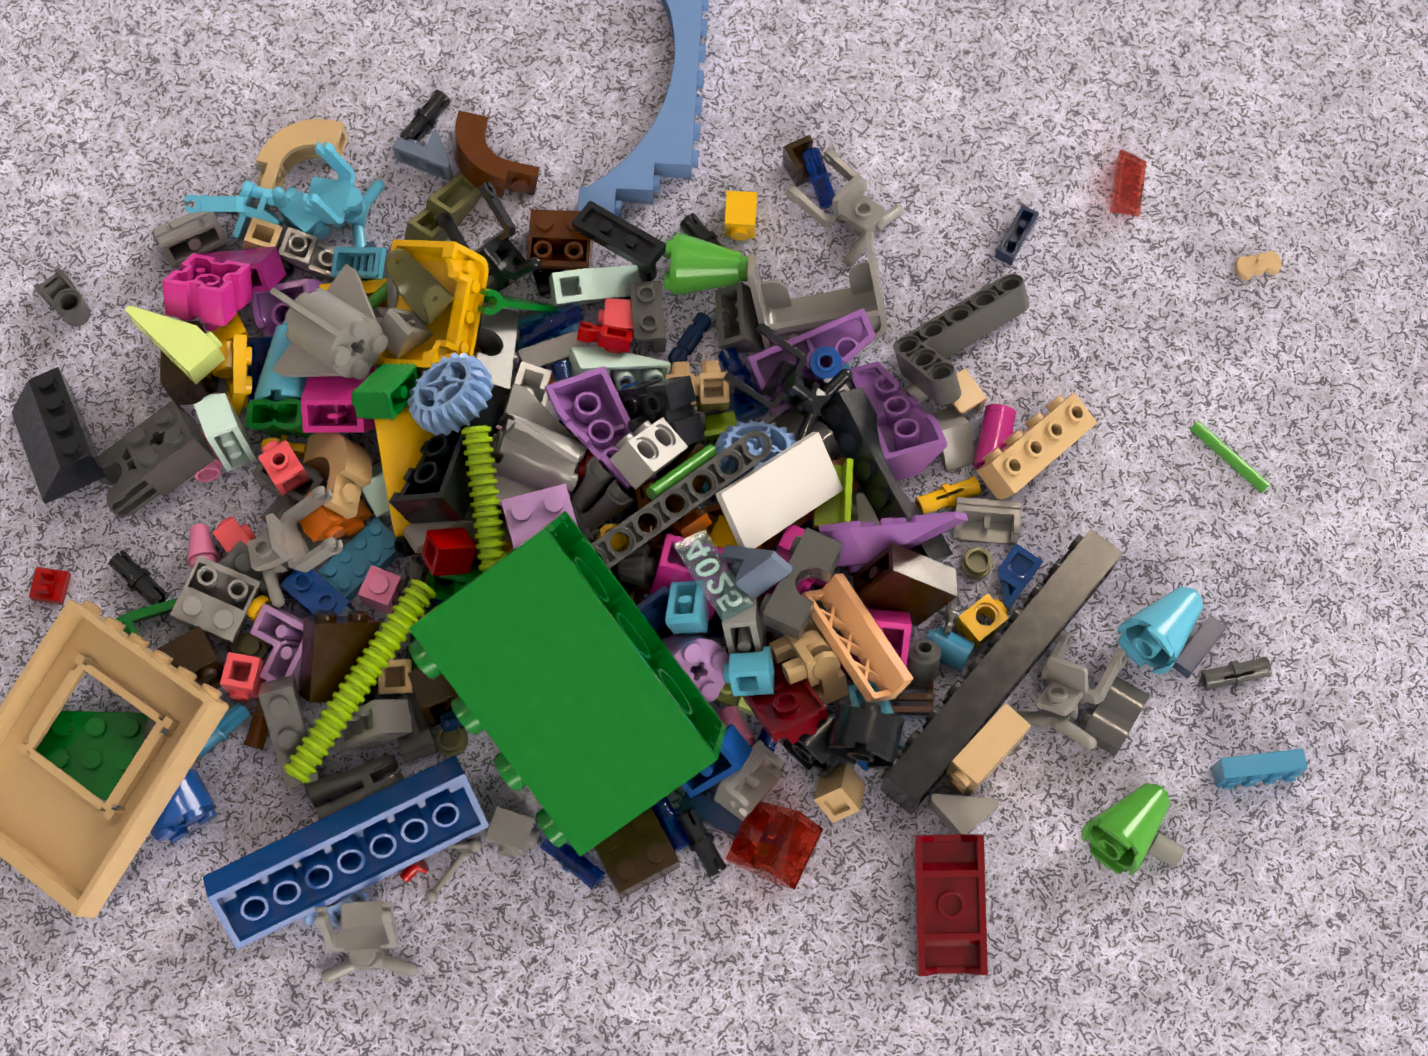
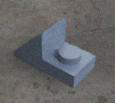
M437 129L433 131L426 147L416 140L409 139L407 141L397 137L393 145L396 161L448 181L453 179L451 164Z
M726 545L721 555L723 559L732 565L731 570L737 573L734 581L735 585L751 598H756L789 575L793 569L788 562L771 550Z

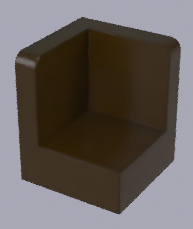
M810 135L783 146L782 164L796 187L823 175V168L812 152L813 139Z

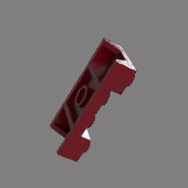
M912 835L913 870H915L916 974L918 976L964 973L988 975L984 835Z

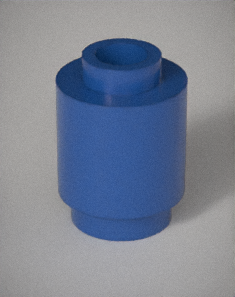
M829 346L816 349L812 353L809 362V371L812 377L820 382H829L840 372L842 367L841 355L836 349ZM820 359H829L832 361V365L824 368L820 364Z

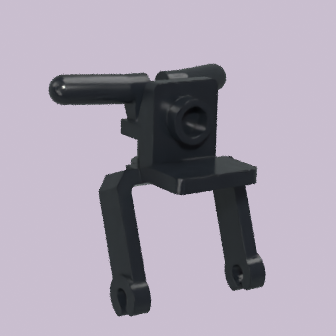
M488 182L478 188L503 230L485 241L483 246L474 252L486 259L489 265L488 275H492L494 281L486 288L500 292L510 285L509 279L518 280L522 276L539 269L542 262L538 257L526 260L509 240L515 235L516 226L497 197L494 186ZM448 212L436 216L437 223L445 230L451 241L470 249Z
M760 323L756 330L795 357L796 363L792 364L785 360L781 361L761 392L766 397L771 398L770 401L731 373H726L723 380L732 387L740 389L765 408H777L780 402L784 401L799 414L803 415L804 419L796 436V441H799L812 433L815 423L822 413L820 411L824 403L828 404L830 399L851 379L852 372L847 368L842 369L821 390L817 382L803 375L802 370L807 364L805 354L775 334L776 332L769 326Z

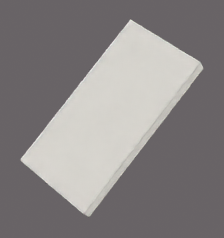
M812 432L723 488L715 495L738 546L756 548L841 492L843 487L819 432Z

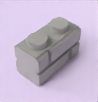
M214 212L189 213L169 222L168 225L164 224L153 229L172 269L180 266L192 253H208L229 243Z

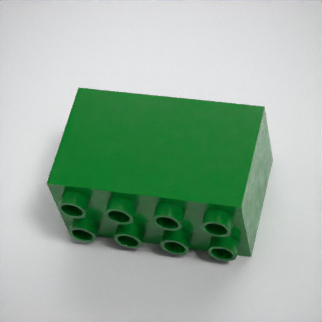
M566 510L444 599L408 628L416 638L409 645V652L417 666L431 679H435L440 674L444 675L459 695L451 702L457 719L473 735H478L483 730L487 732L501 751L493 759L500 776L514 791L518 792L525 786L530 789L543 807L536 813V819L545 836L557 847H562L569 842L580 857L718 760L727 729L726 725Z

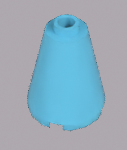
M283 321V325L276 326L255 391L254 400L269 399L277 402L286 398L298 400L302 398L307 377H282L272 370L291 343L286 337L285 332L289 334V324Z
M1178 587L1123 621L1118 627L1117 632H1121V637L1118 641L1121 648L1126 650V655L1140 667H1143L1144 662L1153 667L1154 669L1151 671L1153 673L1163 674L1169 671L1176 663L1203 609L1200 594L1192 588Z

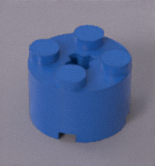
M190 769L151 829L150 833L154 840L162 842L169 838L171 843L176 842L189 834L187 829L189 826L196 822L199 825L205 824L218 815L215 811L216 805L197 770Z

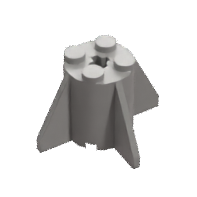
M345 264L328 290L316 288L317 291L310 294L304 292L295 300L272 287L270 293L289 306L285 316V322L289 324V334L285 333L291 342L272 369L282 377L343 376L361 380L368 375L370 368L376 363L381 352L386 349L388 338L383 334L382 328L376 320L358 272Z
M514 383L511 387L504 413L498 421V424L503 427L497 434L494 433L493 441L490 444V447L494 448L491 458H495V463H492V465L497 470V473H494V479H498V483L495 484V489H499V494H496L497 499L501 501L565 483L568 491L572 492L578 480V473H575L577 462L582 461L587 447L579 439L574 438L527 388Z

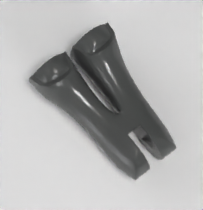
M593 456L587 464L581 484L570 500L572 507H576L579 510L587 529L595 530L615 515L632 506L636 502V496L632 488L626 489L597 457Z
M394 755L376 758L348 771L320 776L319 780L309 784L306 783L304 786L319 820L405 778L402 773H395L379 781L376 780L398 768ZM357 788H361V789H358V790H356V791H354V792H352V793H350V794H347V795H345V796H343V797H340V798H338V799H336V800H334V801H332V802H329V801H331L332 799H334V798H336V797H338V796H340V795H342V794H344V793H346V792H348V791H351V790L357 789Z

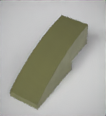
M462 172L431 195L427 199L426 208L408 221L404 240L446 241L448 235L437 223L436 216L448 212L458 228L482 197L479 188L468 181Z

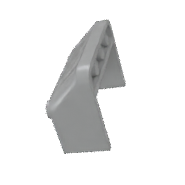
M865 232L868 261L856 264L849 273L851 288L790 299L788 288L783 282L779 280L761 282L755 254H750L748 256L747 276L758 323L766 324L776 332L775 334L787 341L864 308L876 335L873 340L882 337L887 330V316L872 232ZM762 335L765 350L776 346L775 343Z

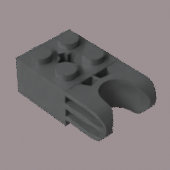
M172 400L98 456L106 476L98 481L107 485H114L106 494L108 507L115 515L127 517L137 512L159 494L163 497L168 495L215 460V457L195 419Z

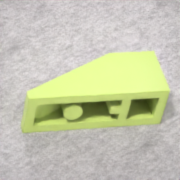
M130 305L124 309L133 324L195 384H198L225 360L219 349L222 343L212 332L208 331L205 334L197 325Z

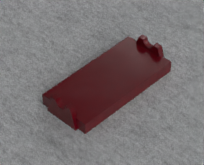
M771 631L767 632V646H769L770 642L776 640ZM773 659L775 667L774 694L742 696L774 743L787 737L791 744H795L803 734H809L810 736L816 734L818 722L828 718L826 706L806 679L791 685L788 683L781 664L791 659L778 664Z

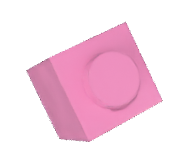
M371 565L358 592V596L364 605L386 614H392V607L398 601L400 594L399 585L403 579L401 576Z

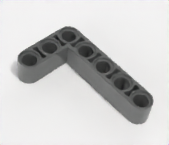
M1009 274L999 278L899 338L894 343L893 349L902 375L936 403L947 405L956 402L961 396V388L955 367L947 359L1024 313L1029 308V299L1022 276Z

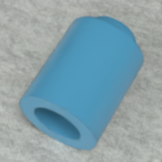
M939 626L937 631L930 629L926 639L934 641L940 647V662L959 672L962 671L975 645L974 642L950 631L949 636L944 634V627Z

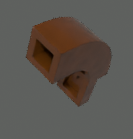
M458 111L453 153L459 170L467 180L477 188L484 183L490 182L497 192V197L503 198L505 189L517 193L535 195L540 167L509 161L496 155L488 147L485 140L488 117Z

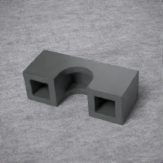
M484 302L483 307L487 306L489 303ZM504 308L494 315L481 313L475 345L484 349L488 355L477 352L474 356L490 372L491 382L494 385L490 391L493 396L491 401L497 406L505 395L509 396L511 387L515 382V378L512 377V370L518 359L515 345L521 334V328L518 327L519 314Z
M809 528L805 529L802 537L798 535L795 537L789 553L792 554L789 564L793 569L789 575L778 582L773 594L768 592L760 606V611L763 612V624L799 640L814 612V601L803 597L796 587L800 581L809 577H815L828 583L842 556V543Z
M291 675L261 683L258 695L285 788L306 784L286 773L283 768L285 763L289 764L291 762L289 759L291 754L296 755V747L298 745L302 746V738L304 736L308 737L303 718V704L295 676ZM319 765L315 767L317 770L315 775L311 774L309 776L310 782L319 780L321 769Z

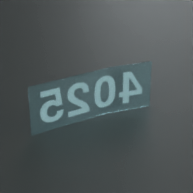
M705 529L673 544L690 574L722 621L754 606L749 596L735 585L736 577L721 557Z

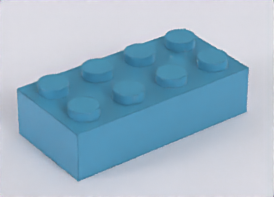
M376 517L343 547L342 552L334 555L317 571L318 575L351 601L358 595L371 565L385 570L398 558L394 548V543L397 541L395 534Z
M1304 748L1220 758L1212 766L1215 787L1222 786L1223 790L1235 788L1237 784H1242L1243 787H1251L1255 785V782L1262 781L1263 785L1276 783V780L1283 779L1284 782L1296 781V777L1302 776V773L1308 769Z

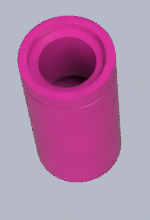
M990 404L985 407L973 465L976 470L985 464L984 456L997 447L1001 450L1006 446L1004 440L1013 433L1016 411L1013 408L1002 404Z

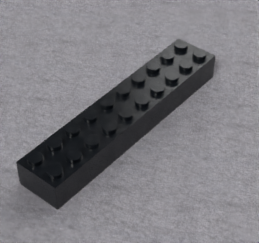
M1090 529L1085 537L1078 534L1067 548L1068 551L1062 559L1058 558L1049 569L1042 583L1038 582L1029 593L1028 599L1023 605L1025 609L1019 606L1007 620V625L1003 629L1005 633L999 630L987 644V649L983 653L985 657L983 658L978 655L967 668V673L963 677L965 681L962 683L958 679L946 693L947 697L942 702L944 706L940 707L937 704L926 717V722L922 726L924 729L922 733L916 729L905 742V747L901 751L902 757L899 758L896 755L893 767L883 769L884 772L880 778L884 781L880 790L910 815L914 813L942 779L952 760L993 717L1058 638L1061 631L1067 627L1112 572L1123 552L1093 529Z

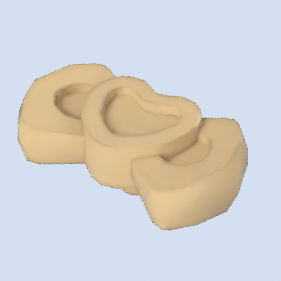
M1272 250L1267 253H1260L1257 256H1241L1235 264L1236 274L1244 281H1248L1253 275L1261 276L1265 272L1277 275L1281 269V259Z

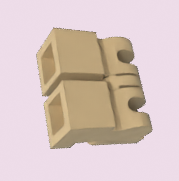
M718 360L702 361V373H699V376L694 377V373H690L689 362H673L671 374L666 375V380L673 377L691 376L696 401L691 402L692 409H694V405L697 406L698 411L709 412L711 409L727 411L729 408V384L723 380L728 371L721 372Z
M809 620L799 640L783 633L784 637L769 643L772 657L777 664L792 658V660L781 664L785 678L790 685L806 679L820 700L825 704L849 695L846 677L840 668V661L836 654L832 652L830 645L822 633L819 632L813 620Z

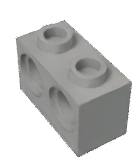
M662 417L653 424L649 421L643 423L634 431L635 437L632 433H629L615 445L619 450L610 458V461L636 490L670 465L688 446Z
M407 699L373 700L360 706L358 712L351 714L353 719L351 721L347 720L345 723L347 728L345 730L341 729L339 732L341 734L339 738L340 750L375 749L412 733V719Z

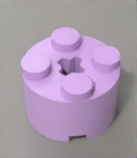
M683 633L674 634L669 638L665 637L662 641L708 702L714 701L725 685L723 666L724 663H729L728 653L718 643L701 633L694 635Z

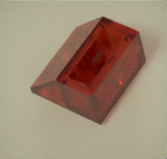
M761 801L744 820L725 860L773 884L795 890L824 829L800 811Z

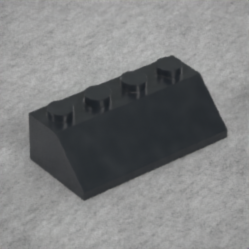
M59 367L29 379L11 413L41 498L47 504L106 476L73 390Z

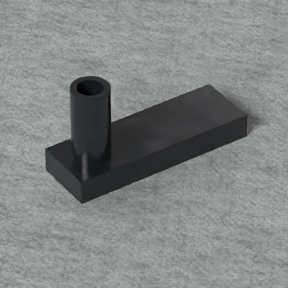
M589 201L572 221L573 230L638 266L639 277L643 281L654 280L657 277L656 263L666 252V243L596 203Z

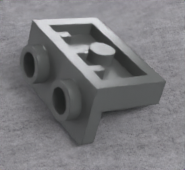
M661 281L633 282L630 284L634 340L635 342L652 343L653 353L666 352Z

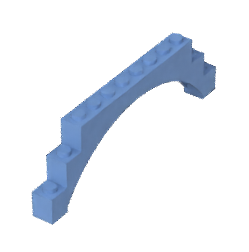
M661 0L671 26L675 47L672 77L665 101L653 125L642 141L621 163L588 187L579 186L577 211H581L589 201H592L622 218V202L653 204L654 193H660L661 177L691 179L692 168H698L699 150H693L694 141L700 142L701 123H695L696 115H702V97H697V89H703L704 71L699 70V63H705L706 45H701V37H707L708 19H702L703 11H709V0Z

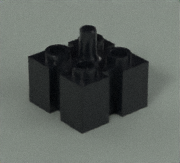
M690 375L673 377L664 381L662 379L643 381L618 391L628 416L631 417V420L628 422V428L631 432H634L646 421L653 424L663 417L687 446L705 439L700 413L693 414L691 402L696 401Z

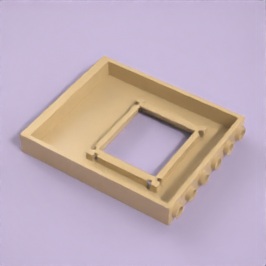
M68 599L0 706V857L74 916L95 919L226 713L229 705L219 699L222 694L220 691L206 683H203L201 686L195 682L197 676L193 672L182 666L175 668L171 665L173 659L157 649L154 652L148 649L149 642L133 632L130 635L123 630L126 626L122 622L111 616L105 618L100 615L102 609L88 600L79 603ZM85 672L156 722L106 802L102 801L36 751ZM164 727L169 730L167 733H161ZM115 804L120 806L118 810L113 809Z

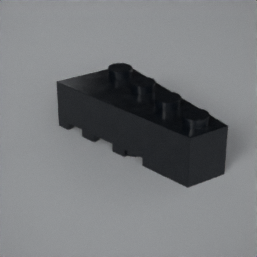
M491 399L486 401L488 407L479 412L480 418L475 417L470 421V426H462L458 433L452 430L447 436L443 433L435 435L424 442L420 449V452L423 454L415 469L409 467L403 477L406 481L400 493L394 492L389 500V503L410 524L464 520L472 498L469 497L472 487H468V482H471V479L466 474L469 471V466H465L468 456H464V451L467 448L466 445L462 444V441L465 440V435H461V430H464L466 427L487 425V427H491L488 435L493 438L502 412Z

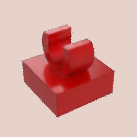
M36 567L29 598L33 601L63 605L71 574L68 571Z

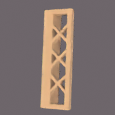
M843 573L835 574L822 589L803 592V597L814 601V612L811 618L866 702L878 703L895 699L914 678L876 624ZM820 600L827 612L819 608L815 601ZM832 626L840 630L844 638L836 634ZM850 653L857 656L862 665L854 661ZM867 680L875 683L880 691L874 692Z

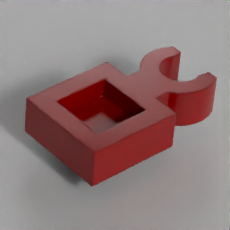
M581 321L576 340L598 343V347H603L607 352L614 354L629 353L633 330L606 324L600 327L590 322Z

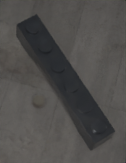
M863 387L839 392L830 399L828 404H823L820 409L821 414L829 429L833 432L834 438L846 459H853V473L874 509L879 522L882 518H906V521H911V516L924 515L902 491L891 473L879 441L877 413ZM942 533L909 549L940 563L953 555Z

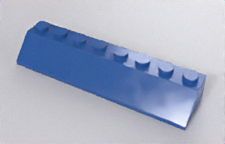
M454 755L202 877L207 898L233 945L238 950L316 912L317 907L328 906L489 827V824L457 756Z

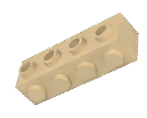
M1076 393L1064 399L1061 395L1052 399L1045 405L1048 410L1043 415L1038 412L1024 423L1027 428L1023 432L1018 429L1004 440L1006 446L1000 450L997 447L983 457L985 464L976 472L998 500L1002 501L1017 493L1097 424V421Z

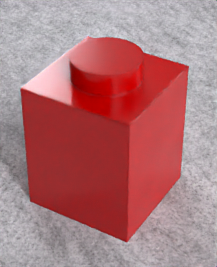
M465 528L427 530L421 558L433 576L469 574L472 562L477 556L475 541L470 538Z

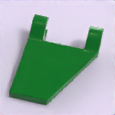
M482 288L480 294L485 295L484 301L490 303L485 307L478 306V311L487 315H494L505 307L557 313V306L541 301L501 295L498 291L490 288Z

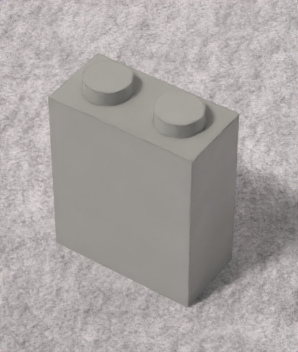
M727 569L726 574L734 586L730 587L724 579V595L727 594L729 596L730 602L738 600V597L732 595L730 591H737L742 597V603L736 607L729 606L723 600V605L727 611L722 613V627L729 656L736 653L763 652V647L767 646V625L763 624V612L760 611L764 594L762 593L756 598H751L735 585L734 581L737 573Z

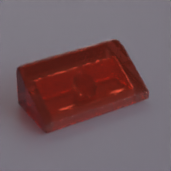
M1119 150L1116 158L1109 212L1139 217L1147 162L1124 150Z

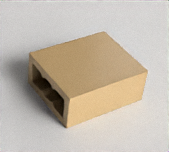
M1005 703L952 760L945 773L949 778L947 780L948 785L960 795L965 793L971 796L1023 740L1031 725Z

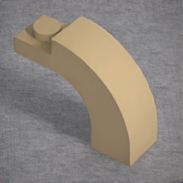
M308 119L293 123L278 131L265 143L256 159L261 171L257 186L271 190L277 186L282 187L286 175L296 164L307 159H323L315 152L317 142L322 143L323 147L325 142L331 143L335 146V151L342 157L348 139L344 123L327 119Z
M339 432L310 435L303 464L329 477L326 490H332L333 498L323 504V506L347 519L355 517L362 487L371 484L372 462L368 451Z

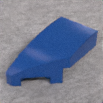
M1017 543L998 569L1005 607L1009 610L1043 563L1041 559Z

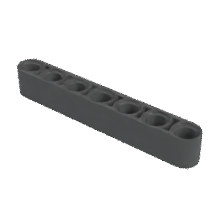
M762 431L747 433L591 544L607 567L611 568L766 458L771 451L769 436ZM750 438L757 439L761 443L762 451L760 455L755 456L748 452L746 444ZM723 457L731 458L734 461L735 471L732 475H727L721 471L719 463ZM696 476H702L708 481L709 488L705 494L697 493L694 490L692 482ZM669 495H675L680 498L682 508L678 513H672L667 510L665 501ZM642 514H648L653 517L655 527L652 532H643L639 528L638 519ZM616 533L623 534L628 540L627 549L623 552H617L611 547V537Z

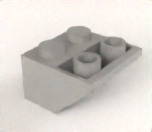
M199 555L170 616L173 621L192 629L200 626L208 636L234 647L248 618L246 614L248 608L255 599L261 582Z

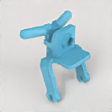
M317 142L315 152L338 174V180L313 177L308 194H302L301 204L304 205V210L307 214L317 215L325 224H333L335 228H342L344 222L352 223L354 246L364 247L367 245L364 228L369 209L383 191L385 184L382 180H375L362 196L361 192L354 185V169L335 151V146L325 142L323 147L322 143Z
M246 180L241 192H239V196L187 195L184 200L186 202L194 200L196 206L194 208L185 206V211L188 213L239 212V218L232 237L244 239L253 217L283 227L284 220L271 211L270 206L284 208L298 192L294 187H289L286 191L279 186L273 188V190L269 188L264 189ZM253 198L260 200L258 208L254 207Z

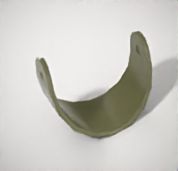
M395 249L388 254L385 265L394 285L415 315L425 325H430L455 298L404 249Z

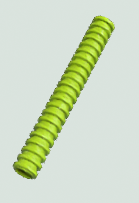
M487 425L466 427L464 430H461V435H465V440L462 441V444L466 445L467 448L464 451V456H468L465 466H469V471L466 474L471 479V482H468V487H472L469 497H473V503H470V505L475 510V513H472V518H476L473 528H477V534H474V536L479 541V544H476V549H480L477 559H481L482 565L478 567L482 572L507 554V551L503 550L506 541H502V535H505V532L500 527V525H503V520H499L502 510H498V504H501V501L496 496V494H499V489H495L498 479H494V473H497V470L492 465V463H495V458H491L494 448L490 447V442L493 439L488 435L491 427H487Z
M411 579L409 583L411 587L405 588L403 591L405 596L398 598L399 604L392 607L394 612L387 614L386 623H381V631L374 633L376 638L374 640L370 639L368 642L370 647L363 649L362 653L364 655L357 658V666L350 668L352 673L350 675L346 674L344 677L346 682L339 684L338 688L340 690L338 693H333V701L326 703L328 708L326 711L322 710L320 712L322 716L320 720L315 719V727H310L308 730L309 736L302 738L303 744L296 747V755L291 754L289 757L291 762L289 764L285 763L283 766L286 773L302 783L309 784L311 781L309 776L311 774L315 775L317 772L315 767L317 765H322L323 761L321 759L323 756H328L329 752L327 750L329 747H334V739L341 737L339 732L341 729L345 730L347 728L345 723L347 720L351 721L353 719L351 714L358 712V704L365 701L364 695L370 694L371 685L375 686L377 684V676L381 677L383 675L381 670L388 668V660H393L395 657L394 651H399L401 648L399 644L407 640L405 635L407 633L411 634L408 628L418 621V616L424 615L423 609L430 606L429 600L436 597L435 591L418 579Z

